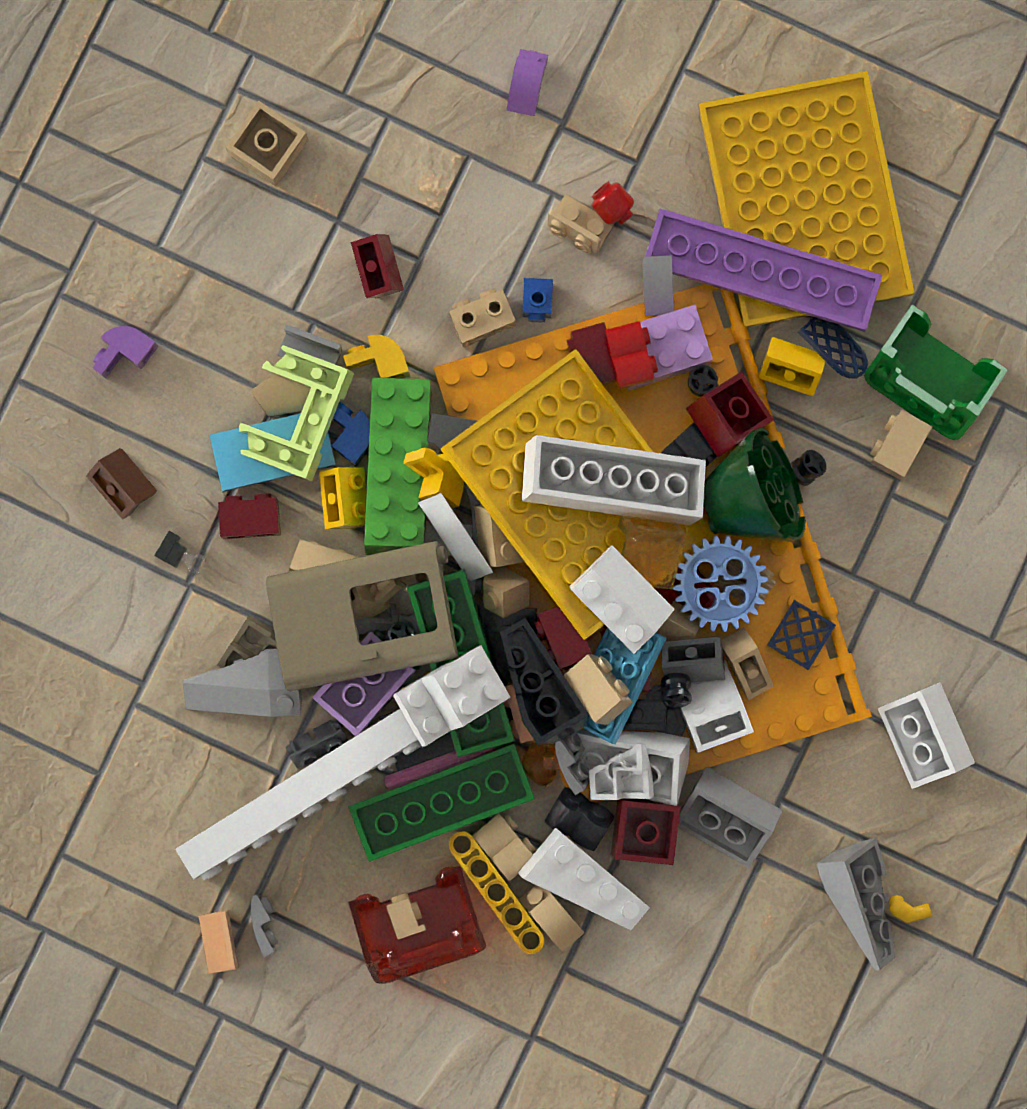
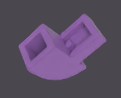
M520 49L512 76L507 111L535 116L548 55L538 53L537 51Z
M129 326L115 327L102 335L101 339L109 346L107 349L102 348L93 360L95 365L92 368L106 379L122 356H124L142 369L159 346L136 328Z

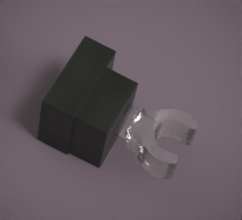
M168 531L154 556L176 568L179 562L182 561L187 564L188 569L192 573L199 574V571L192 566L193 561L201 559L206 562L207 559L201 554L193 555L187 552V548L178 544L180 537Z

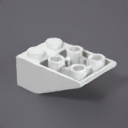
M725 659V680L691 683L688 691L691 693L692 701L687 706L680 707L696 753L754 732Z

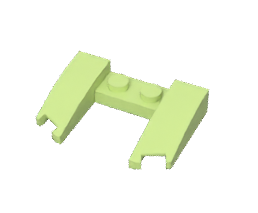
M283 345L281 349L286 354L274 366L269 361H266L262 369L311 387L290 441L240 422L239 432H248L249 450H241V454L313 481L323 455L320 453L340 399H345L354 373L346 368Z

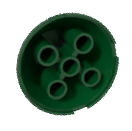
M763 428L751 431L705 479L703 508H706L709 516V527L714 534L721 533L724 535L793 542L801 539L805 531V516L800 517L798 505L804 503L801 490L785 451L777 440L770 441L766 436L769 434V431Z

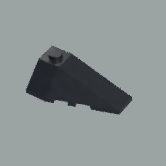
M526 618L500 632L522 722L538 747L561 741L587 726L589 713Z

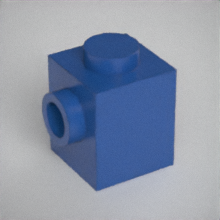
M524 278L523 317H528L529 322L542 323L545 322L546 318H551L553 279Z

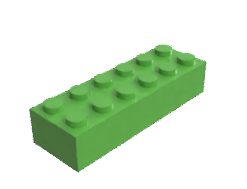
M372 378L364 538L366 555L425 543L426 514L418 504V502L422 501L418 497L424 478L403 463L406 453L421 448H429L431 380Z

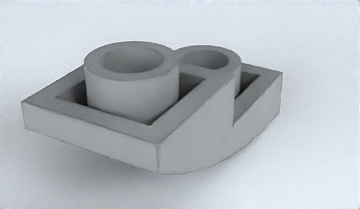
M672 255L642 257L645 316L663 315L673 312Z
M573 733L565 739L555 742V750L563 776L576 795L585 790L590 779L589 767L579 758L585 748L580 737Z
M256 894L251 899V918L258 946L263 957H266L277 951L274 945L278 944L274 933L270 928L265 930L263 926L265 923L273 920L271 913L274 912V909L267 896L262 898L260 894Z

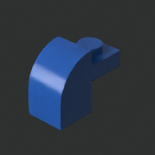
M339 402L333 420L342 426L344 431L333 443L332 448L357 467L369 451L370 421L361 409L352 418L353 412L343 403Z

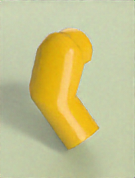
M894 895L889 899L888 903L891 914L905 923L932 917L928 903L912 907L904 902V898L901 895Z

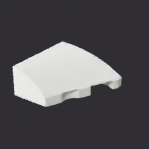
M645 743L635 744L625 752L589 770L591 800L650 799L654 797L652 772Z

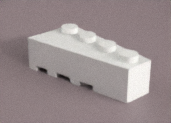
M556 828L518 872L523 879L629 930L634 928L650 908Z

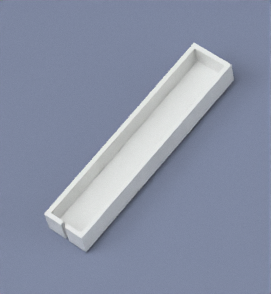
M399 709L175 850L193 880L202 877L203 881L210 879L223 871L220 865L225 862L230 865L248 855L245 850L252 846L253 849L260 848L273 839L270 835L273 832L284 833L298 824L295 820L297 817L303 815L306 818L322 809L321 802L326 799L329 802L337 800L348 793L345 787L352 783L354 786L361 785L372 778L371 771L377 767L380 771L385 770L397 762L395 756L402 752L405 755H409L419 749L421 744L403 712Z

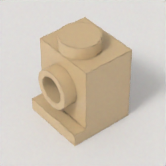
M407 892L391 898L392 904L386 907L397 939L427 929L425 923L419 925L418 920L422 919L417 901L411 902Z

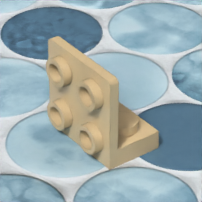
M567 194L564 195L555 211L551 209L548 213L550 231L561 239H565L566 236L576 242L575 246L587 254L591 251L595 254L599 252L615 223L611 225L606 224L594 210Z

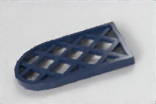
M814 317L798 331L804 340L841 376L857 379L867 370L868 360L865 352L839 324L826 322L823 319L822 322L816 321L818 318ZM811 325L812 331L805 330ZM816 326L823 327L824 334L817 333ZM828 329L835 330L836 337L830 336ZM818 338L825 339L826 346L818 344ZM830 340L837 342L838 349L830 346ZM842 343L848 344L850 351L843 350ZM832 352L839 353L840 360L833 359ZM844 355L851 356L852 363L845 362ZM856 358L861 359L862 365H857ZM846 367L853 368L854 373L846 371Z

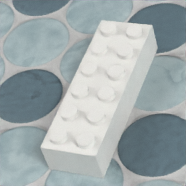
M536 435L525 446L522 501L692 525L703 518L706 460Z

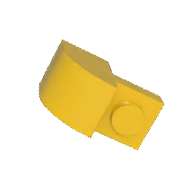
M383 335L367 336L370 343L369 348L365 349L364 345L356 346L349 349L348 354L343 356L348 370L376 362L380 378L400 379L410 375L404 354L399 345L391 338Z
M421 448L406 453L403 464L424 478L418 498L423 501L442 493L451 508L459 507L464 489V480L444 453L436 455V452L429 448Z

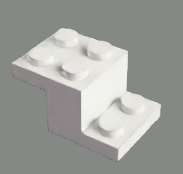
M480 645L458 659L440 666L395 693L393 697L421 746L424 747L449 731L463 727L509 699L510 695Z

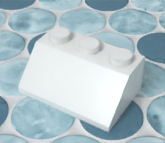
M612 545L569 586L577 597L633 654L658 631L675 610Z
M940 682L878 708L912 789L975 764Z

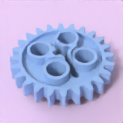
M713 536L712 544H709L703 538L702 548L691 544L694 553L692 555L685 552L682 553L683 557L687 560L685 564L676 562V566L682 569L681 573L672 574V577L680 580V584L672 586L673 590L681 592L675 598V601L685 602L680 611L682 613L691 611L688 618L689 621L699 617L698 626L701 628L708 621L711 631H715L717 624H720L722 631L725 632L730 622L735 629H738V619L741 618L744 622L749 623L747 613L750 612L757 615L758 611L754 607L755 603L763 605L765 603L759 598V593H768L767 589L761 587V583L769 579L760 576L759 573L766 566H756L755 563L759 560L760 555L757 554L750 557L749 554L752 547L747 546L742 550V540L740 539L734 545H731L730 536H726L723 543H720L718 536ZM731 559H737L741 565L739 573L734 576L729 575L726 571V565ZM702 562H708L711 565V574L707 578H700L696 572L697 567ZM719 575L724 580L746 579L745 584L724 585L720 592L719 588L713 586L698 589L694 587L695 583L716 582ZM739 588L743 592V600L740 604L733 605L729 601V594L733 589ZM710 591L714 595V603L708 608H703L700 605L699 598L702 593Z

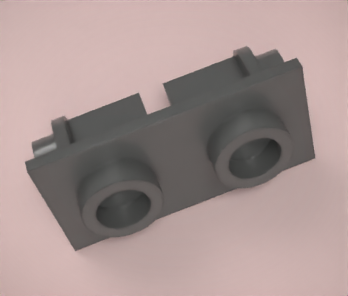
M329 720L314 728L313 731L317 738L313 741L308 732L289 741L290 745L286 746V749L297 769L302 766H309L317 758L330 753L349 741L342 731L343 729L338 720L333 722Z

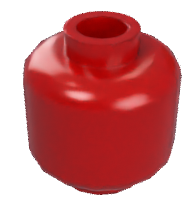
M608 181L593 193L592 208L606 224L611 225L618 222L621 225L633 215L630 209L634 205V199L620 183L610 184Z

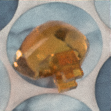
M533 740L523 753L522 765L528 777L535 784L543 788L550 786L557 776V770L561 769L556 755L555 743L538 747L535 740Z

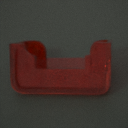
M461 865L441 869L435 877V885L408 893L411 902L417 901L422 919L418 920L419 925L425 923L427 929L401 939H397L386 907L392 904L391 899L380 902L378 897L371 894H363L355 900L348 902L364 960L375 983H390L473 956L486 948V942Z

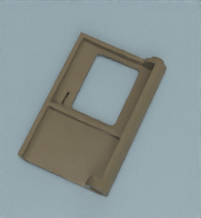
M438 541L268 576L266 579V589L283 682L287 691L291 692L459 658L442 571L444 563H448L445 546H440ZM426 573L430 582L437 629L432 632L361 645L354 616L351 590L354 587Z

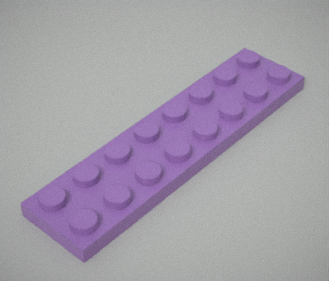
M661 208L659 209L645 257L672 255V274L863 332L867 329L882 279V275Z

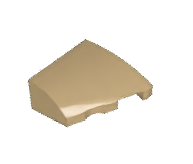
M273 374L253 388L251 393L267 416L274 417L285 413L302 412L311 387Z

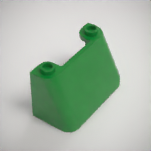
M911 305L865 371L864 378L873 389L919 420L932 426V429L944 437L958 440L979 416L1008 369L991 358H981L974 365L927 333L931 328V320L924 311Z

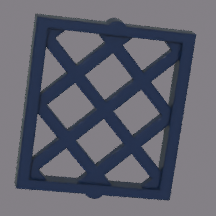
M794 600L767 646L784 655L786 659H790L809 670L836 625L817 614L816 611H812ZM797 608L807 611L809 616L799 619ZM793 610L795 620L786 622ZM814 619L822 620L826 623L827 627L817 629ZM810 620L813 630L803 633L800 622ZM796 623L799 634L789 636L786 626ZM781 628H783L785 637L775 639ZM827 631L820 643L818 633ZM814 634L816 645L806 647L804 636ZM800 637L802 648L792 650L790 640ZM786 641L788 651L784 652L777 648L776 643ZM817 648L812 658L809 660L807 650ZM804 652L806 662L802 663L795 659L793 654Z

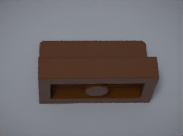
M121 448L98 460L86 475L122 520L130 516L140 503L157 492L156 488Z

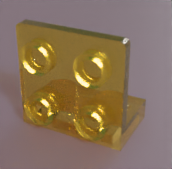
M620 515L618 527L625 535L621 555L652 587L672 589L686 536L684 531L677 523Z

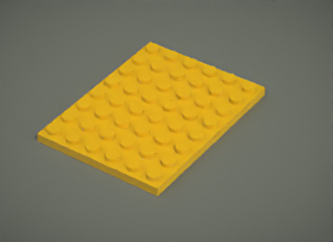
M868 71L698 104L724 228L880 274L882 279L874 303L915 294ZM737 294L744 327L747 328L810 316Z
M575 349L444 445L441 451L583 640H585L605 624L577 597L569 586L611 545L653 587L677 568L676 562L684 563L686 561L682 555L683 552L690 555L694 553L691 544L702 548L703 538L710 542L713 540V536L716 535L711 531L703 518L692 525L522 501L525 446L536 435L653 452Z

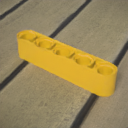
M459 831L453 834L449 840L451 853L519 948L527 954L539 952L544 945V936L483 849L470 833ZM458 836H466L471 842L470 849L465 853L458 852L454 847V841ZM476 860H483L488 866L487 873L482 877L475 876L471 871V865ZM500 884L504 887L505 895L501 900L495 901L489 897L488 889L491 885ZM517 908L521 911L522 920L518 924L507 922L505 914L508 909ZM534 932L539 936L540 941L535 948H527L523 944L522 939L526 933Z

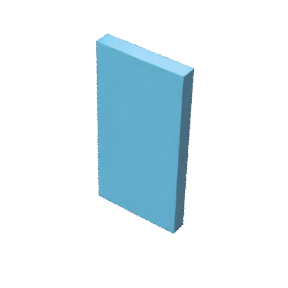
M301 414L249 426L290 441ZM239 428L209 435L223 492L294 476L292 473L241 454V450H249L248 432L241 433ZM328 432L320 450V453L323 455L317 470L336 466Z
M607 627L594 655L603 656L608 660L613 668L612 674L629 689L627 695L633 703L608 725L595 723L589 715L587 726L583 727L584 729L611 744L617 743L667 639L666 637L656 632L633 654Z

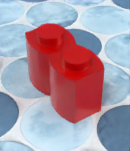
M640 321L606 329L605 337L619 389L653 381V373H657L658 368L655 356L648 355L646 345L651 344L647 327L642 328Z

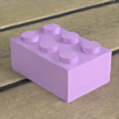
M695 305L640 322L642 328L647 327L651 344L646 345L648 355L655 356L658 372L653 373V381L630 386L627 389L630 391L692 371L697 366L711 365L713 358Z
M370 631L362 640L361 645L378 643L381 640ZM410 667L326 684L312 698L357 736L370 725L392 700L393 695L399 692L416 671Z

